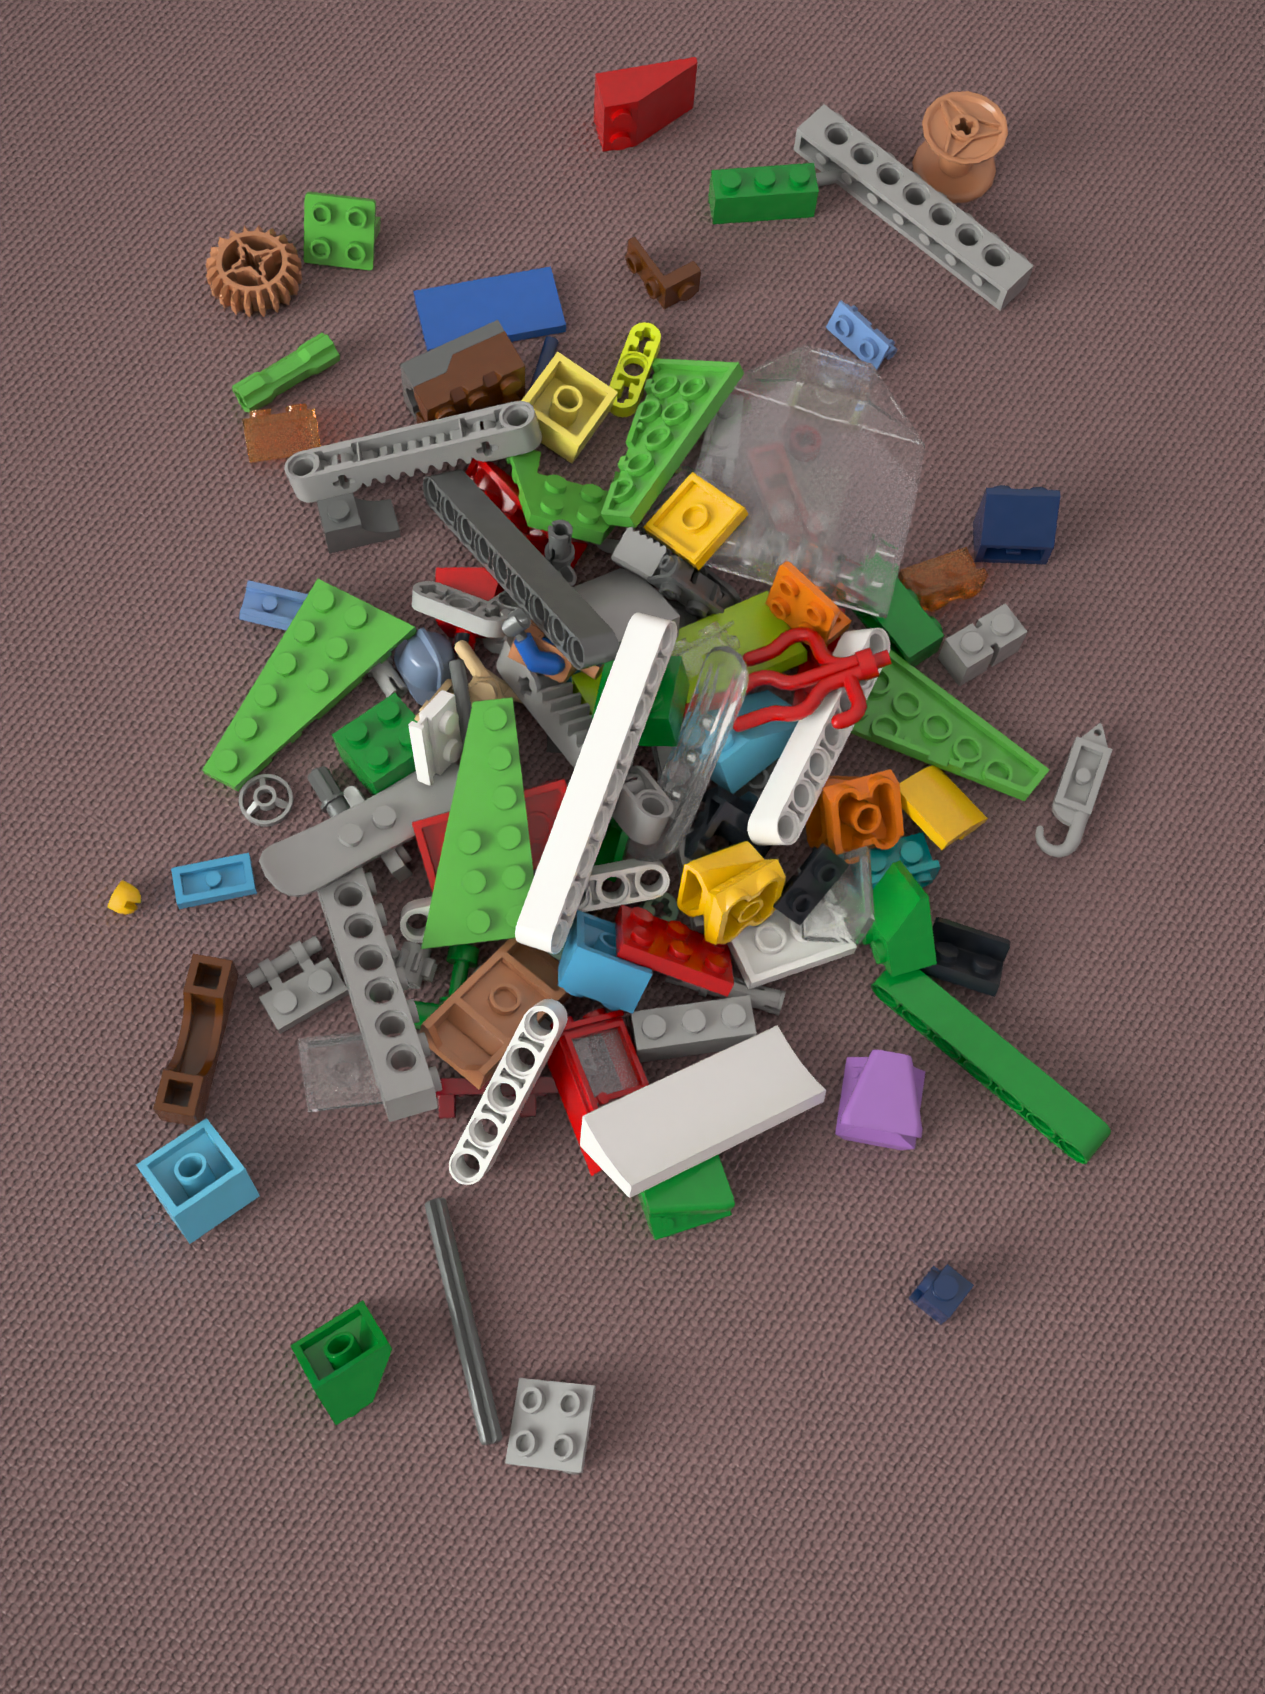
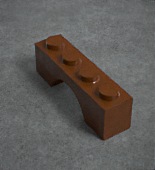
M194 953L192 955L183 990L184 1008L179 1039L169 1065L163 1069L153 1107L161 1121L195 1126L204 1118L239 976L233 960Z

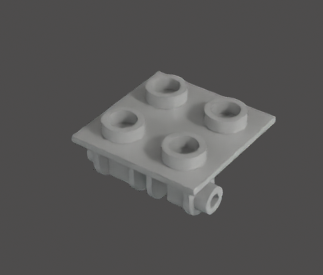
M519 1378L505 1464L558 1470L573 1475L583 1473L596 1386Z

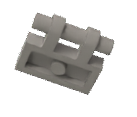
M316 936L303 943L298 940L289 946V951L271 961L268 958L258 963L259 968L245 975L253 989L266 981L270 985L272 990L260 996L259 1000L279 1034L349 995L347 987L329 958L316 965L310 959V956L323 949ZM299 964L303 972L283 983L278 975Z

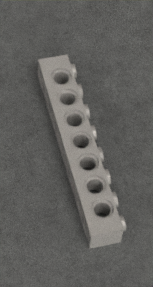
M823 104L797 128L794 144L795 152L809 163H814V166L821 172L843 168L845 171L841 174L840 178H836V184L999 311L1027 286L1034 265L1024 255L1014 251L997 234L988 231L975 221L971 214L962 211L949 201L945 194L936 191L923 181L920 175L906 168L897 161L893 154L880 148L871 141L867 134L858 131L845 121L841 114L832 111Z
M360 867L317 891L388 1121L392 1122L437 1109L436 1092L442 1090V1085L436 1066L428 1068L425 1057L431 1056L425 1032L417 1034L414 1025L420 1022L414 999L406 1000L403 992L409 989L403 966L395 968L392 959L398 957L392 934L385 935L382 928L387 926L382 903L374 904L372 898L373 895H377L373 875L371 872L364 873L363 868ZM381 1000H389L386 1003H377ZM392 1033H400V1035L395 1037L387 1036ZM402 1067H412L407 1071H398Z

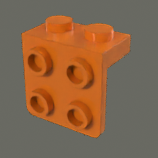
M785 561L779 566L765 604L770 608L774 616L786 622L791 628L807 627L819 632L826 646H828L849 628L852 620L792 563Z

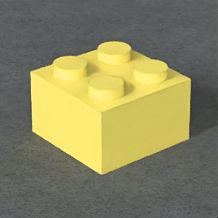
M557 351L521 401L530 403L535 410L542 433L541 443L573 464L611 411L618 392Z

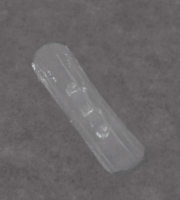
M729 646L714 647L706 655L702 664L694 693L681 726L677 747H672L657 782L670 798L673 804V812L656 843L649 845L639 844L629 837L628 853L636 860L658 862L668 858L677 851L690 830L716 763L744 702L749 681L746 662L740 653Z

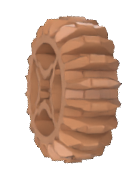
M244 225L242 233L237 234L230 230L229 239L219 237V247H211L210 258H207L206 262L208 285H210L215 299H219L220 304L224 308L231 306L232 311L236 315L245 310L249 318L254 311H259L265 317L266 310L270 308L278 313L279 303L289 305L290 295H297L299 290L298 284H301L302 280L301 259L298 257L293 243H288L285 234L277 236L273 227L264 233L260 225L257 226L255 231H249Z

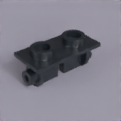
M823 842L818 848L816 846L812 848L813 852L799 867L801 870L799 875H793L783 887L781 897L773 905L775 909L799 926L850 866Z

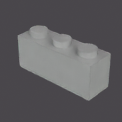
M750 995L634 1011L630 1015L631 1039L640 1063L719 1052L757 1034Z

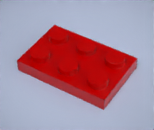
M621 904L615 916L617 957L728 997L734 986L730 949L727 943L714 945L705 941L704 934L690 930L679 921H666L653 916L644 908H631Z

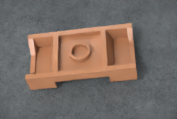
M516 938L508 939L422 1023L420 1033L425 1032L429 1048L480 1090L494 1075L526 1012L544 999H553L563 1005L572 995L558 986L559 962L545 951L518 943ZM543 1011L538 1012L537 1022L540 1024L549 1014Z

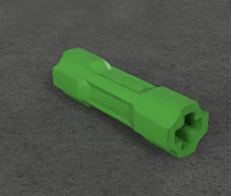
M320 333L300 345L296 351L261 372H255L232 386L233 393L244 411L251 415L271 403L279 394L311 375L319 374L339 362L340 355L329 336Z

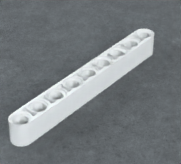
M637 612L628 623L519 916L515 931L518 943L557 954L566 942L677 638V625L674 621Z

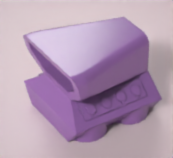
M872 1050L869 1057H847L835 1135L848 1141L896 1150L915 1149L916 1137L922 1138L923 1131L920 1107L925 1071L913 1066L911 1056L884 1050Z

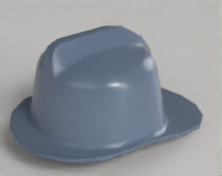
M424 627L418 629L416 634L408 641L405 639L395 649L394 655L396 667L411 696L421 706L433 697L447 679H451L449 662L456 660L452 645L445 636L436 632L426 631Z

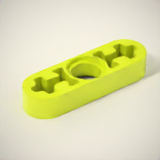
M638 323L632 327L609 387L618 392L610 411L617 417H628L636 412L645 390L646 381L649 379L653 369L654 358H657L660 350L661 333L651 323ZM644 337L650 338V341L646 342L644 352H638L639 341H642ZM634 363L640 365L644 371L638 376H631L624 371V368ZM624 386L629 388L628 399H625L624 403H619L617 399L621 398Z

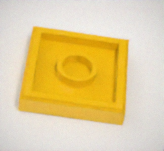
M692 472L643 528L651 537L700 570L748 516V512L745 507Z

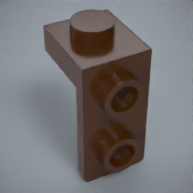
M636 237L628 239L627 254L625 255L627 266L633 274L637 273L640 276L650 298L653 300L657 299L663 309L679 301H687L699 292L701 270L694 260L664 276Z

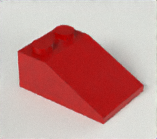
M691 57L595 73L594 122L602 151L624 150L629 147H635L691 110L694 105L697 58Z

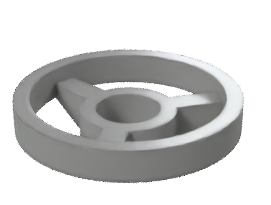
M261 774L251 778L243 785L239 794V806L243 816L257 826L268 827L279 824L288 817L293 808L294 799L290 786L284 779L273 774ZM266 780L275 781L284 786L289 794V802L278 798L276 791L271 786L266 785ZM259 782L260 787L253 794L254 802L245 810L244 796L252 785ZM264 793L272 795V799L268 803H261L259 797ZM275 806L285 809L280 816L271 820H258L252 817L259 809L269 811Z

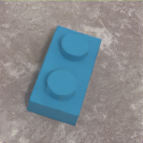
M249 853L171 868L176 902L179 909L257 894Z

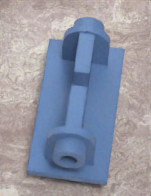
M842 300L839 301L826 328L871 370L877 372L884 358L889 360L896 354L895 342L892 339H888L878 329L874 330L871 327L872 323L858 312V308L855 305L850 306Z

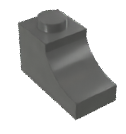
M352 492L317 501L329 554L401 537L391 499L380 501L361 500L354 497Z

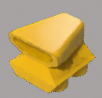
M744 841L685 864L677 906L689 917L704 914L705 941L714 945L719 943L726 944L735 939L744 928L749 925L757 926L777 910L773 905L781 897L786 876L778 859L765 860L748 841Z

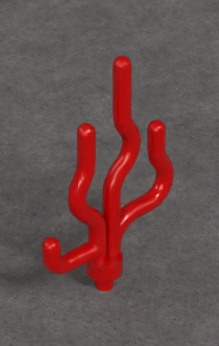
M807 627L791 628L781 633L770 644L746 652L742 656V663L747 667H752L780 656L795 643L806 642L810 645L813 656L820 667L795 675H785L772 670L752 672L727 690L686 703L683 719H690L733 704L743 699L758 686L769 685L782 690L793 691L815 685L803 702L794 706L773 705L738 716L733 719L732 728L737 732H742L772 721L793 722L802 720L816 711L828 693L845 687L851 708L834 715L831 719V725L835 729H843L859 722L867 710L866 698L859 682L879 677L878 669L891 665L892 662L888 650L873 654L870 647L857 651L854 655L848 657H835L829 653L825 641L819 632Z

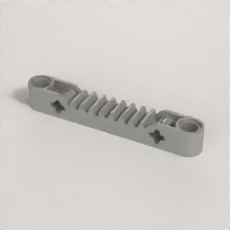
M514 401L303 450L288 458L284 470L296 497L300 501L306 503L317 502L318 500L355 492L361 487L362 483L367 487L371 486L372 479L374 478L381 483H385L387 475H391L395 480H398L400 473L405 472L411 477L414 476V471L418 468L423 473H428L430 465L441 470L443 462H448L454 467L457 465L458 459H462L466 463H471V458L487 462L528 453L540 445L542 433L533 406L525 401ZM481 421H482L483 424H484V429H482V430H481V427H480V422H481ZM486 442H489V450L486 448ZM338 455H341V462L337 458ZM344 475L348 478V482H345Z
M506 636L496 663L499 674L575 768L593 720L592 715H589L590 705L588 703L581 705L580 692L572 694L573 684L571 682L559 683L543 674L531 672L526 666L507 657L515 636ZM632 760L612 817L633 841L645 845L654 844L661 837L673 812V804L648 771L642 766H633Z

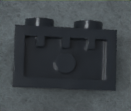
M936 917L932 927L937 964L920 970L926 975L995 997L1000 986L1003 963L1010 948V940L951 920Z

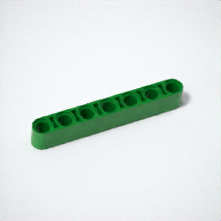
M885 969L871 985L874 994L884 1004L1073 1160L1081 1164H1087L1111 1135V1129L1099 1116L920 969L891 977L887 969Z

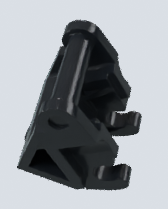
M721 786L706 791L701 796V801L705 803V809L699 812L698 818L694 823V831L686 835L684 856L692 861L714 853L715 851L706 847L705 844L707 840L717 835L728 840L729 847L748 841L765 858L772 845L760 846L754 844L749 838L747 831L749 818L759 797L750 791L737 797Z

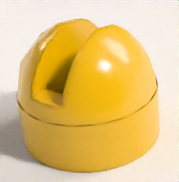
M121 880L114 890L107 908L125 915L134 913L138 909L135 903H141L139 890L132 884Z

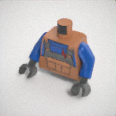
M564 566L557 570L571 586L575 584L576 574L572 567ZM518 607L508 613V618L503 621L502 630L507 636H515L507 657L526 666L531 672L543 674L559 683H565L578 669L567 660L531 620L524 608ZM604 663L581 669L580 671L596 680L603 671Z

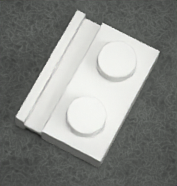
M441 690L419 713L420 720L417 723L411 721L408 724L417 780L429 786L434 783L433 776L435 774L441 775L451 763H455L463 752L455 695Z

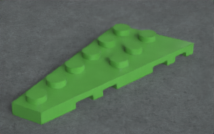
M654 358L652 364L654 370L652 379H647L644 387L647 393L645 401L638 404L625 442L628 446L625 456L620 457L618 468L620 469L619 477L611 483L601 512L607 525L633 528L638 526L744 375L739 362Z
M317 579L202 771L205 775L236 791L242 789L248 780L255 777L273 761L272 757L289 742L293 743L302 735L301 731L316 718L319 720L360 684L363 681L362 677L379 662L382 664L392 655V650L405 639L408 641L417 632L415 626Z
M890 649L889 656L892 664L882 668L866 700L867 710L865 715L859 722L854 724L851 734L1025 801L1050 769Z
M513 697L475 701L472 704L421 949L516 938L517 922L534 879Z

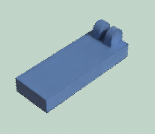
M248 580L239 620L287 630L308 594Z

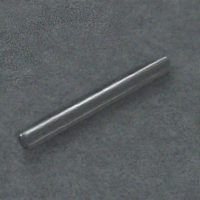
M435 1198L425 1202V1210L479 1440L482 1445H491L502 1440V1432L445 1198Z

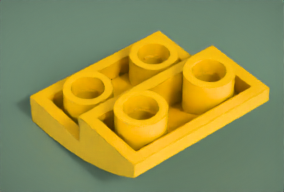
M934 765L920 770L900 783L902 809L941 850H944L958 838L962 840L988 819L940 768Z

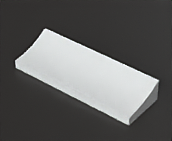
M777 1025L583 1115L580 1146L620 1189L631 1198L823 1103L826 1089L816 1081L801 1063Z

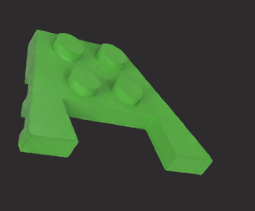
M533 450L506 458L507 464L512 466L511 476L513 482L518 484L520 490L518 498L528 527L548 531V526H553V521L565 520L572 525L573 533L571 538L599 545L616 527L607 525L601 515L609 491L602 490L594 484L581 485L566 481L565 478L559 475L546 476L537 473L541 456L540 451ZM615 471L612 482L618 479L620 472Z

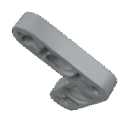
M434 581L418 582L413 586L412 607L416 611L488 638L505 636L506 634L502 630L503 621L508 618V613L520 607L506 591H503L489 601Z

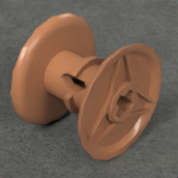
M969 91L950 92L938 97L926 109L922 121L925 141L916 150L912 162L913 172L920 175L923 181L936 191L945 194L952 203H967L983 196L993 184L996 174L994 156L1004 147L1008 135L1007 120L999 106L983 95Z

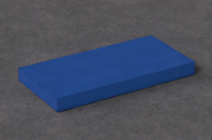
M551 266L413 291L427 351L496 320H499L511 342L566 332V322Z

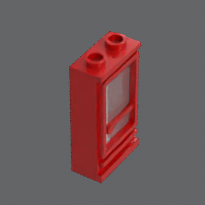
M601 1008L587 1013L583 1016V1019L574 1021L572 1016L567 1017L566 1026L547 1061L579 1146L583 1115L649 1085L622 1019L624 1015L623 1010L606 1013L605 1008ZM554 1023L550 1025L551 1030L553 1029ZM581 1148L591 1176L602 1172L601 1167Z

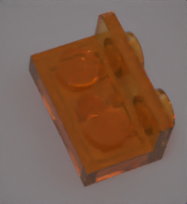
M295 404L286 406V413L271 414V409L250 411V418L242 419L249 463L287 459L297 452L320 447L321 443L315 408L307 409V404Z
M967 547L900 569L898 578L905 588L914 591L920 601V606L923 610L928 609V611L939 610L949 601L958 598L963 600L973 598L982 591L988 576L985 568L977 569Z

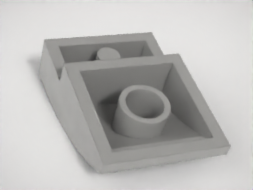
M619 568L573 587L611 627L617 637L619 647L631 617L637 612L674 621L677 625L678 637L680 623L678 613L653 586L639 575L627 569Z

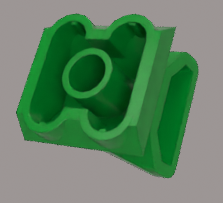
M719 1155L701 1162L638 1194L654 1240L674 1236L679 1232L703 1224L713 1223L718 1219L732 1215L731 1210L735 1207L734 1197Z

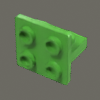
M307 192L304 201V262L372 270L374 267L375 240L381 227V217L376 216V201L368 198Z

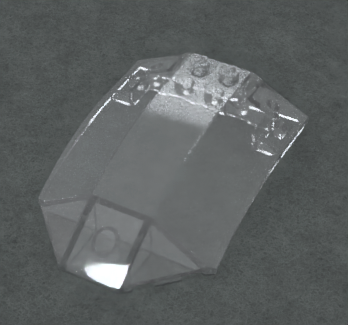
M804 344L744 372L742 378L707 427L694 473L745 507L748 516L704 564L705 566L772 585L779 566L785 561H789L835 604L881 618H887L916 501L925 444L873 364ZM671 552V556H672V555H676L677 557H679V556H678L677 554H675L674 552Z

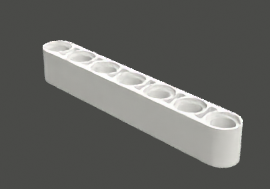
M882 628L847 631L841 636L832 655L841 658L854 655L857 651L869 647L873 654L888 650L889 653V636ZM877 678L859 682L866 700ZM845 687L828 693L812 715L798 721L749 818L747 831L749 838L754 844L760 846L792 845L799 838L821 794L822 788L854 727L853 724L843 729H835L831 725V719L834 715L851 708Z
M652 856L593 866L577 910L587 912L621 904L656 899L667 891L670 884L669 875L663 863ZM655 869L660 872V877L655 884L644 885L640 882V878L645 871ZM609 877H617L622 880V884L617 891L606 892L601 888L603 881ZM432 897L410 901L403 907L400 917V930L408 941L414 943L423 942L425 927L415 929L408 924L407 920L413 914H423L428 918Z

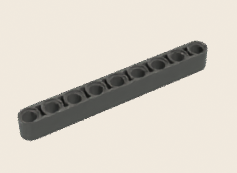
M453 470L424 478L423 492L430 508L512 599L528 612L531 620L576 669L581 670L615 660L619 645L611 627L463 470Z

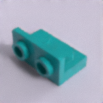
M923 832L900 838L894 847L882 850L875 847L864 850L855 859H850L862 897L869 896L892 863L900 860L922 888L933 883L941 867L938 860H932Z

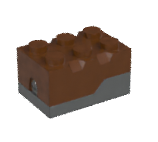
M499 320L400 364L404 402L417 424L509 402L521 401L525 396V364Z

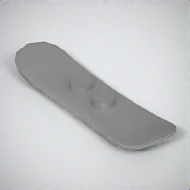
M451 763L441 775L435 774L433 776L434 783L431 786L419 782L416 771L363 802L311 828L270 845L262 851L259 859L265 877L279 892L288 896L302 897L327 887L381 855L416 838L412 826L413 821L450 811L459 766L456 763Z

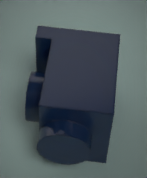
M948 1264L941 1270L933 1266L908 1299L942 1325L951 1317L974 1285Z

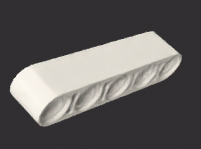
M544 999L530 1008L521 1020L450 1158L449 1171L458 1183L471 1185L478 1182L495 1163L568 1020L567 1011L560 1002L553 999ZM538 1012H546L552 1017L554 1023L552 1030L544 1029L537 1022ZM525 1047L532 1051L535 1056L534 1065H527L521 1061L518 1053L519 1048ZM501 1083L510 1084L515 1089L516 1100L506 1099L502 1095ZM483 1119H490L498 1127L497 1135L488 1134L484 1130L482 1125ZM465 1154L474 1155L478 1159L480 1165L478 1170L467 1166L464 1159Z

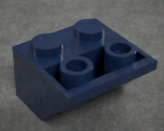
M1005 485L993 488L986 487L973 521L974 562L1046 565L1055 544L1061 497L1060 490H1048L1044 487L1013 489Z

